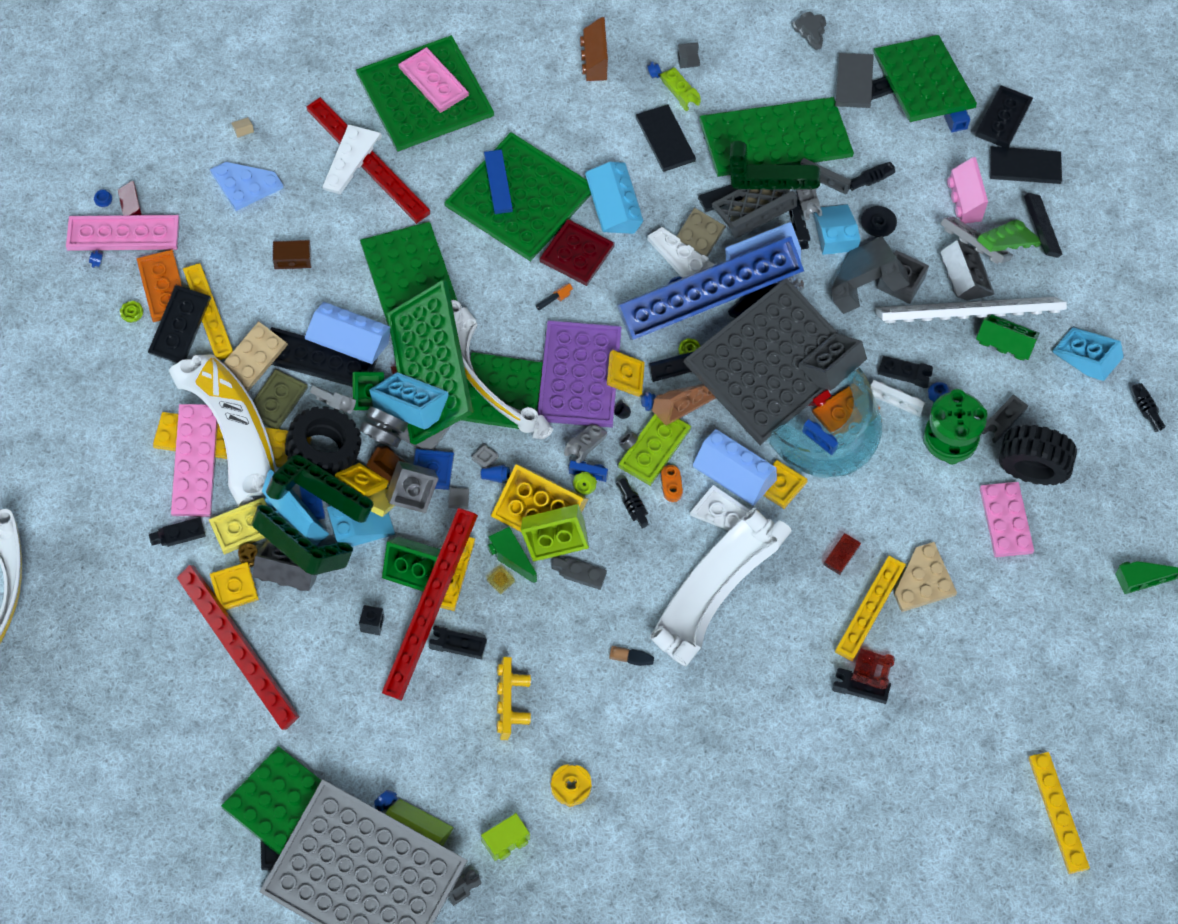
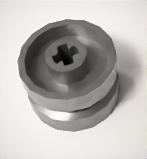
M370 406L366 416L376 423L374 425L367 421L362 422L359 431L379 443L398 448L401 438L392 433V430L405 433L408 423Z

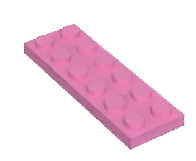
M179 215L69 216L66 249L67 251L177 250Z
M179 404L171 506L172 516L211 517L218 422L208 405Z

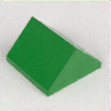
M353 372V399L356 400L353 410H368L370 406L373 407L369 390L384 381V372Z

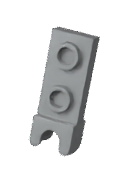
M796 189L805 220L810 219L809 215L812 212L822 216L816 190Z
M312 385L310 393L316 395L315 399L335 409L349 414L352 413L356 403L355 399L336 392L333 394Z
M590 424L576 438L573 437L567 443L564 455L575 454L578 457L576 462L581 463L606 438L607 432L599 426Z

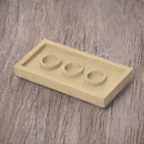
M258 321L223 364L237 377L248 393L288 344Z

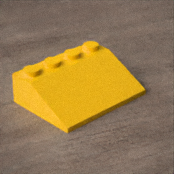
M516 464L491 517L521 532L523 517L576 504L579 505L582 512L588 498L522 465Z

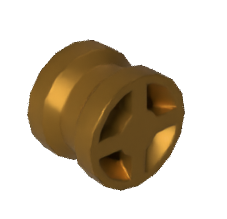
M246 543L239 548L238 556L241 564L248 562L250 567L254 566L255 556L258 553L255 545Z

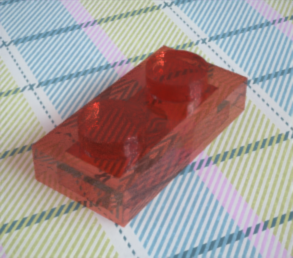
M844 533L824 562V566L841 575L859 549L861 542Z

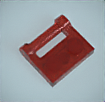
M861 648L852 680L879 689H886L889 684L888 676L890 669L895 662L894 656L890 654L884 656ZM877 664L883 666L879 677L874 676Z

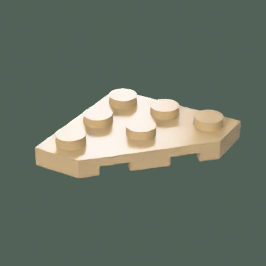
M935 542L916 547L894 594L901 612L953 597L957 594Z

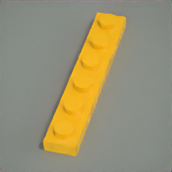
M201 263L183 268L190 290L211 297L202 324L214 356L219 360L226 359L233 352Z
M888 555L837 646L835 653L853 662L906 566L905 563Z
M1045 752L1029 756L1028 759L1068 874L1088 870L1090 866L1050 753Z

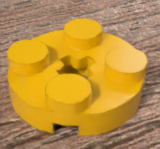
M568 764L559 767L554 772L551 780V791L558 802L568 807H573L583 803L589 797L592 784L590 774L585 768L579 765L569 766ZM570 781L572 783L575 781V789H568L566 782Z

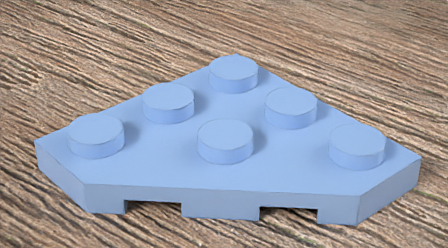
M224 162L210 169L212 176L235 211L284 188L282 182L273 171L230 162Z

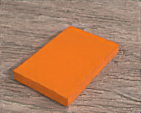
M856 381L828 399L824 405L814 408L812 413L829 433L837 439L877 413L880 407Z

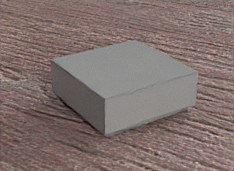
M484 444L471 458L482 468H489L499 456Z
M450 488L449 508L468 509L469 489Z

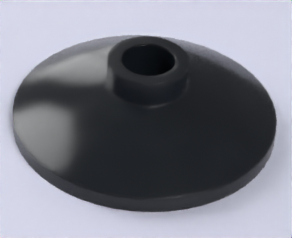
M872 206L863 212L861 225L868 234L875 237H885L896 229L897 218L886 207Z

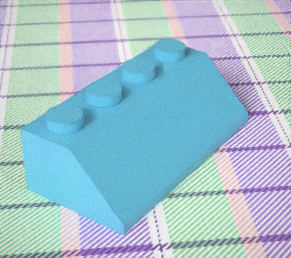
M608 162L587 171L585 175L602 231L634 234L643 223V217L626 163Z
M398 372L369 390L374 408L424 430L439 420L449 396L447 391Z
M270 469L262 489L263 494L266 496L265 502L271 508L275 507L276 512L317 546L329 533L293 489L279 500L272 499L266 494V489L275 473Z

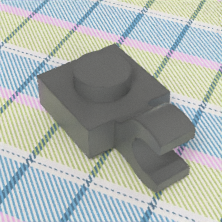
M474 870L468 871L465 879L460 877L448 897L453 906L471 895V889L481 885L482 882L479 876L476 877Z

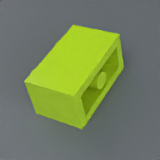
M517 813L481 835V842L494 861L506 859L512 850L523 848L528 844V840H530V833Z

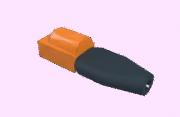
M565 284L554 291L552 295L538 303L536 308L540 311L556 299L561 302L567 298L573 289L571 284Z

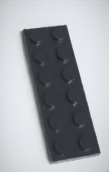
M274 327L270 329L288 344L271 364L274 366L353 387V372H373L378 360L377 358L373 364L306 340L303 335Z

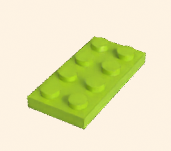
M654 414L638 436L636 443L619 462L618 468L651 486L690 432L691 426L680 419L666 426Z

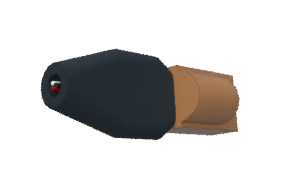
M616 646L611 647L609 659L628 662L638 666L653 665L654 657L644 651L629 650Z

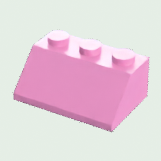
M973 157L954 168L947 179L948 187L952 189V202L956 204V217L963 223L982 222L988 204L977 159Z

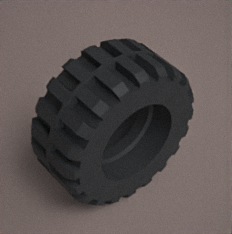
M318 406L312 407L311 410L306 409L301 414H298L290 424L285 441L287 460L293 455H300L335 477L336 473L355 465L362 441L359 428H355L356 423L352 419L349 420V416L345 413H340L338 409L334 408L332 410L326 406H323V408ZM315 435L329 437L336 442L339 450L332 453L317 451L310 446L307 438Z
M1018 425L1009 429L1004 435L999 463L1006 473L1013 475L1016 479L1019 478L1024 482H1031L1037 485H1057L1058 483H1064L1071 477L1077 448L1071 438L1059 433L1055 429L1051 430L1048 427H1039L1038 425Z

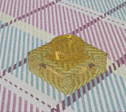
M500 567L487 578V582L501 595L515 583V579L504 568Z

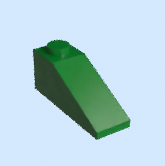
M510 527L488 537L489 544L487 548L491 555L495 554L498 561L532 583L537 582V573Z
M1140 561L1133 563L1124 562L1119 565L1115 575L1125 595L1178 579V567Z

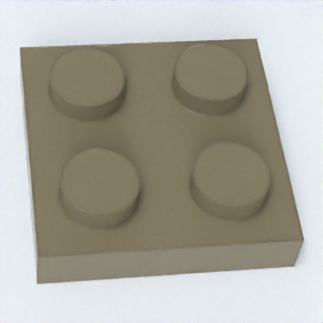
M694 207L677 237L685 245H690L695 251L708 257L726 226Z

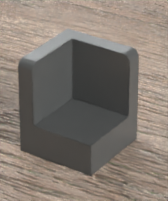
M698 42L678 44L677 57L680 69L700 66Z

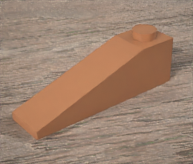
M704 384L671 390L664 394H659L654 399L652 411L667 426L716 399V397Z

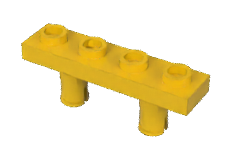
M469 537L440 608L455 611L474 548L475 538Z
M503 657L501 664L497 666V676H500V682L497 684V695H500V701L497 702V714H500V721H497V733H500V740L509 739L512 724L530 725L531 713L513 712L511 710L512 686L530 687L531 675L513 674L511 672L512 657Z

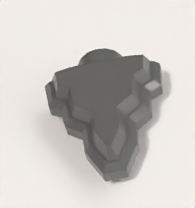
M812 12L802 14L799 19L792 23L795 32H799L802 38L807 39L809 45L815 50L822 48V35L825 33L824 27L827 24L825 17L822 14L814 15Z

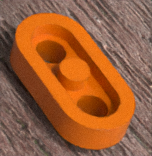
M667 465L661 471L663 495L667 501L677 502L682 498L683 494L680 470L674 465Z

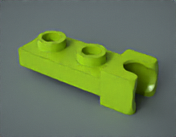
M675 67L660 74L662 82L677 98L685 111L689 110L687 106L689 102H693L697 106L700 105V94L695 88L690 86Z

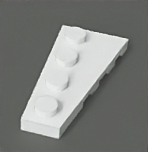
M348 124L323 184V189L341 194L353 178L356 169L360 168L366 155L371 153L374 149V144L377 140L381 139V133Z
M663 227L648 235L647 240L682 278L717 265V263L713 264L710 262L709 258L705 255H700L694 251V248L690 245L687 246L682 243L678 237Z
M713 485L690 512V516L729 531L750 509Z

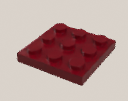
M567 219L540 257V263L587 286L615 247V243Z

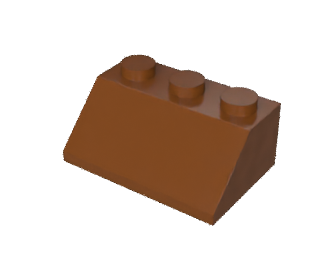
M601 17L584 28L583 36H580V47H584V50H581V61H585V64H582V75H586V81L607 80L608 54L605 17Z

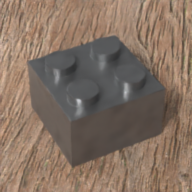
M896 250L895 255L907 270L910 285L893 292L883 281V278L880 277L877 289L911 304L926 278L929 265Z
M398 461L386 493V498L391 505L426 513L439 478L435 470Z

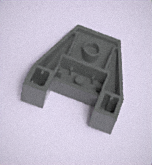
M882 236L849 251L831 288L833 302L843 314L860 307L857 288L880 277L883 278V281L893 292L910 285L907 270Z

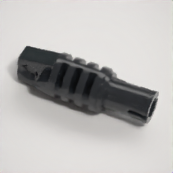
M887 162L863 171L858 177L850 179L852 180L850 185L851 191L886 179L895 173V166L891 162Z
M1142 383L1133 385L1130 390L1143 417L1149 420L1154 432L1163 430L1166 425L1158 414L1159 408L1156 406L1151 394Z
M627 478L619 480L616 485L623 496L622 502L633 521L637 520L642 529L649 526L645 517L648 512L638 493L632 490Z

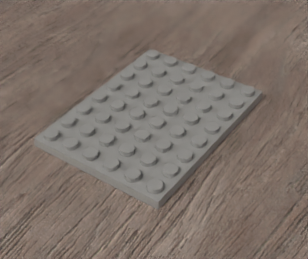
M322 779L259 892L314 924H434L468 860Z

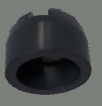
M622 402L616 406L614 414L621 419H625L630 416L631 409Z

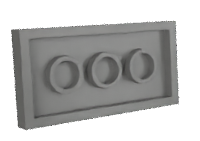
M955 217L944 218L941 222L946 232L952 235L955 233L963 243L972 244L975 246L974 249L981 254L986 253L994 263L1008 262L1013 257V254L1007 250L990 252L977 241L981 234Z

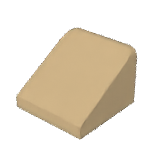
M248 117L231 123L237 138L254 132L253 125Z

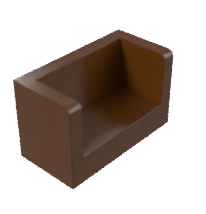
M310 240L273 241L274 269L311 268Z
M379 446L366 466L388 480L390 485L397 462L406 461L388 446Z

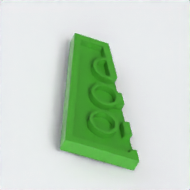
M1017 219L985 232L977 239L990 252L1003 251L1008 247L1018 249L1019 246L1030 248L1031 245L1035 247L1041 245L1039 237L1025 227L1022 221Z

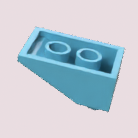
M848 204L821 207L822 216H818L816 212H813L822 255L849 252L859 247L861 239L858 226Z
M1074 327L1053 349L1055 355L1088 377L1102 381L1109 376L1124 358L1121 341Z
M332 506L327 507L336 543L344 542L353 547L395 535L389 513L381 517L370 512L367 520L360 523Z

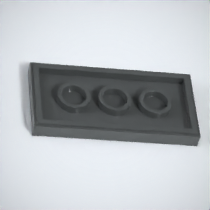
M839 53L836 107L871 108L874 54Z

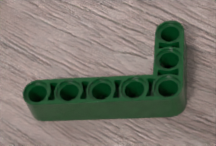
M734 141L730 146L731 185L735 189H816L820 186L821 170L816 165H748L747 145L742 141Z
M293 455L273 474L266 489V494L270 498L279 500L298 484L360 523L367 520L374 506L371 499L300 455Z
M259 505L256 509L251 523L252 526L306 573L318 575L347 567L353 552L351 545L338 542L317 547L269 506Z

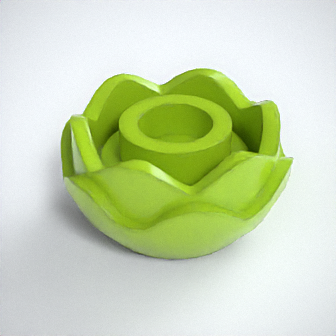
M135 301L124 303L122 308H120L121 318L129 323L139 321L143 316L141 304Z
M687 338L680 343L678 351L680 355L694 352L701 345L697 340Z
M581 472L575 475L573 487L577 493L589 495L596 489L597 481L592 474Z

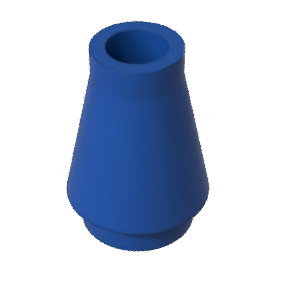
M505 465L481 469V479L504 484L510 477V468Z

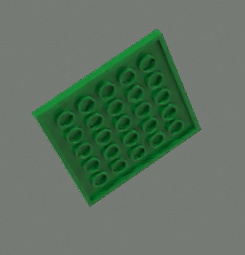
M452 35L356 69V74L397 152L494 116V111ZM426 47L469 92V96L441 113L399 69L401 62Z
M510 132L494 150H502L513 212L494 214L485 160L445 201V207L531 262L562 228L567 219H570L591 196V192L585 178Z

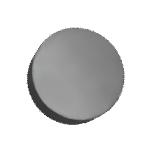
M628 432L621 438L619 445L624 450H628L636 443L638 437L634 432Z

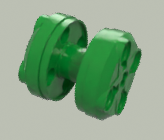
M954 389L949 393L943 394L934 402L930 412V419L924 430L923 442L926 448L936 458L952 465L970 458L975 453L980 436L986 426L987 410L977 398L965 393L961 389Z

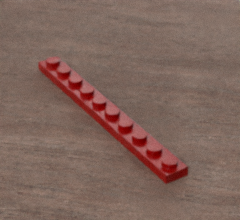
M321 97L306 106L307 111L341 144L348 125ZM373 151L366 155L361 167L416 224L430 215V209Z
M458 508L382 694L402 701L478 517L477 514Z
M189 565L177 577L178 581L281 730L288 729L300 716L196 567Z

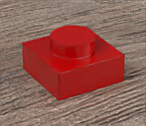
M825 390L813 398L809 406L820 407L827 402L826 400L831 397L829 390Z

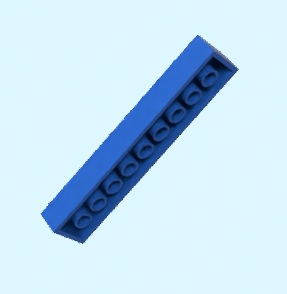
M787 236L617 304L629 338L635 340L801 273L804 269L792 237Z

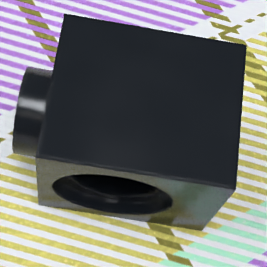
M363 606L359 621L361 632L380 636L385 618L383 608Z

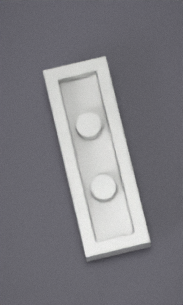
M873 380L868 393L870 396L919 417L926 403L918 397H912L899 389L891 388L885 383Z

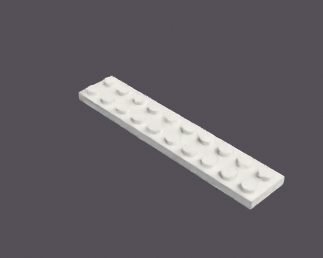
M1055 296L875 307V313L881 320H885V323H895L896 320L903 319V322H913L917 318H921L922 321H931L933 317L949 320L951 316L966 319L969 318V315L983 318L987 317V314H994V316H1006V313L1024 315V312L1042 314V311L1048 310L1049 313H1060V310L1066 309V302Z

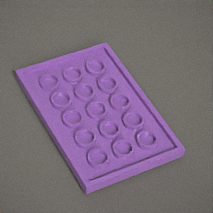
M560 321L547 322L538 415H543L549 423L585 426L593 424L599 427L613 428L616 388L607 385L610 352L612 350L620 352L621 326Z

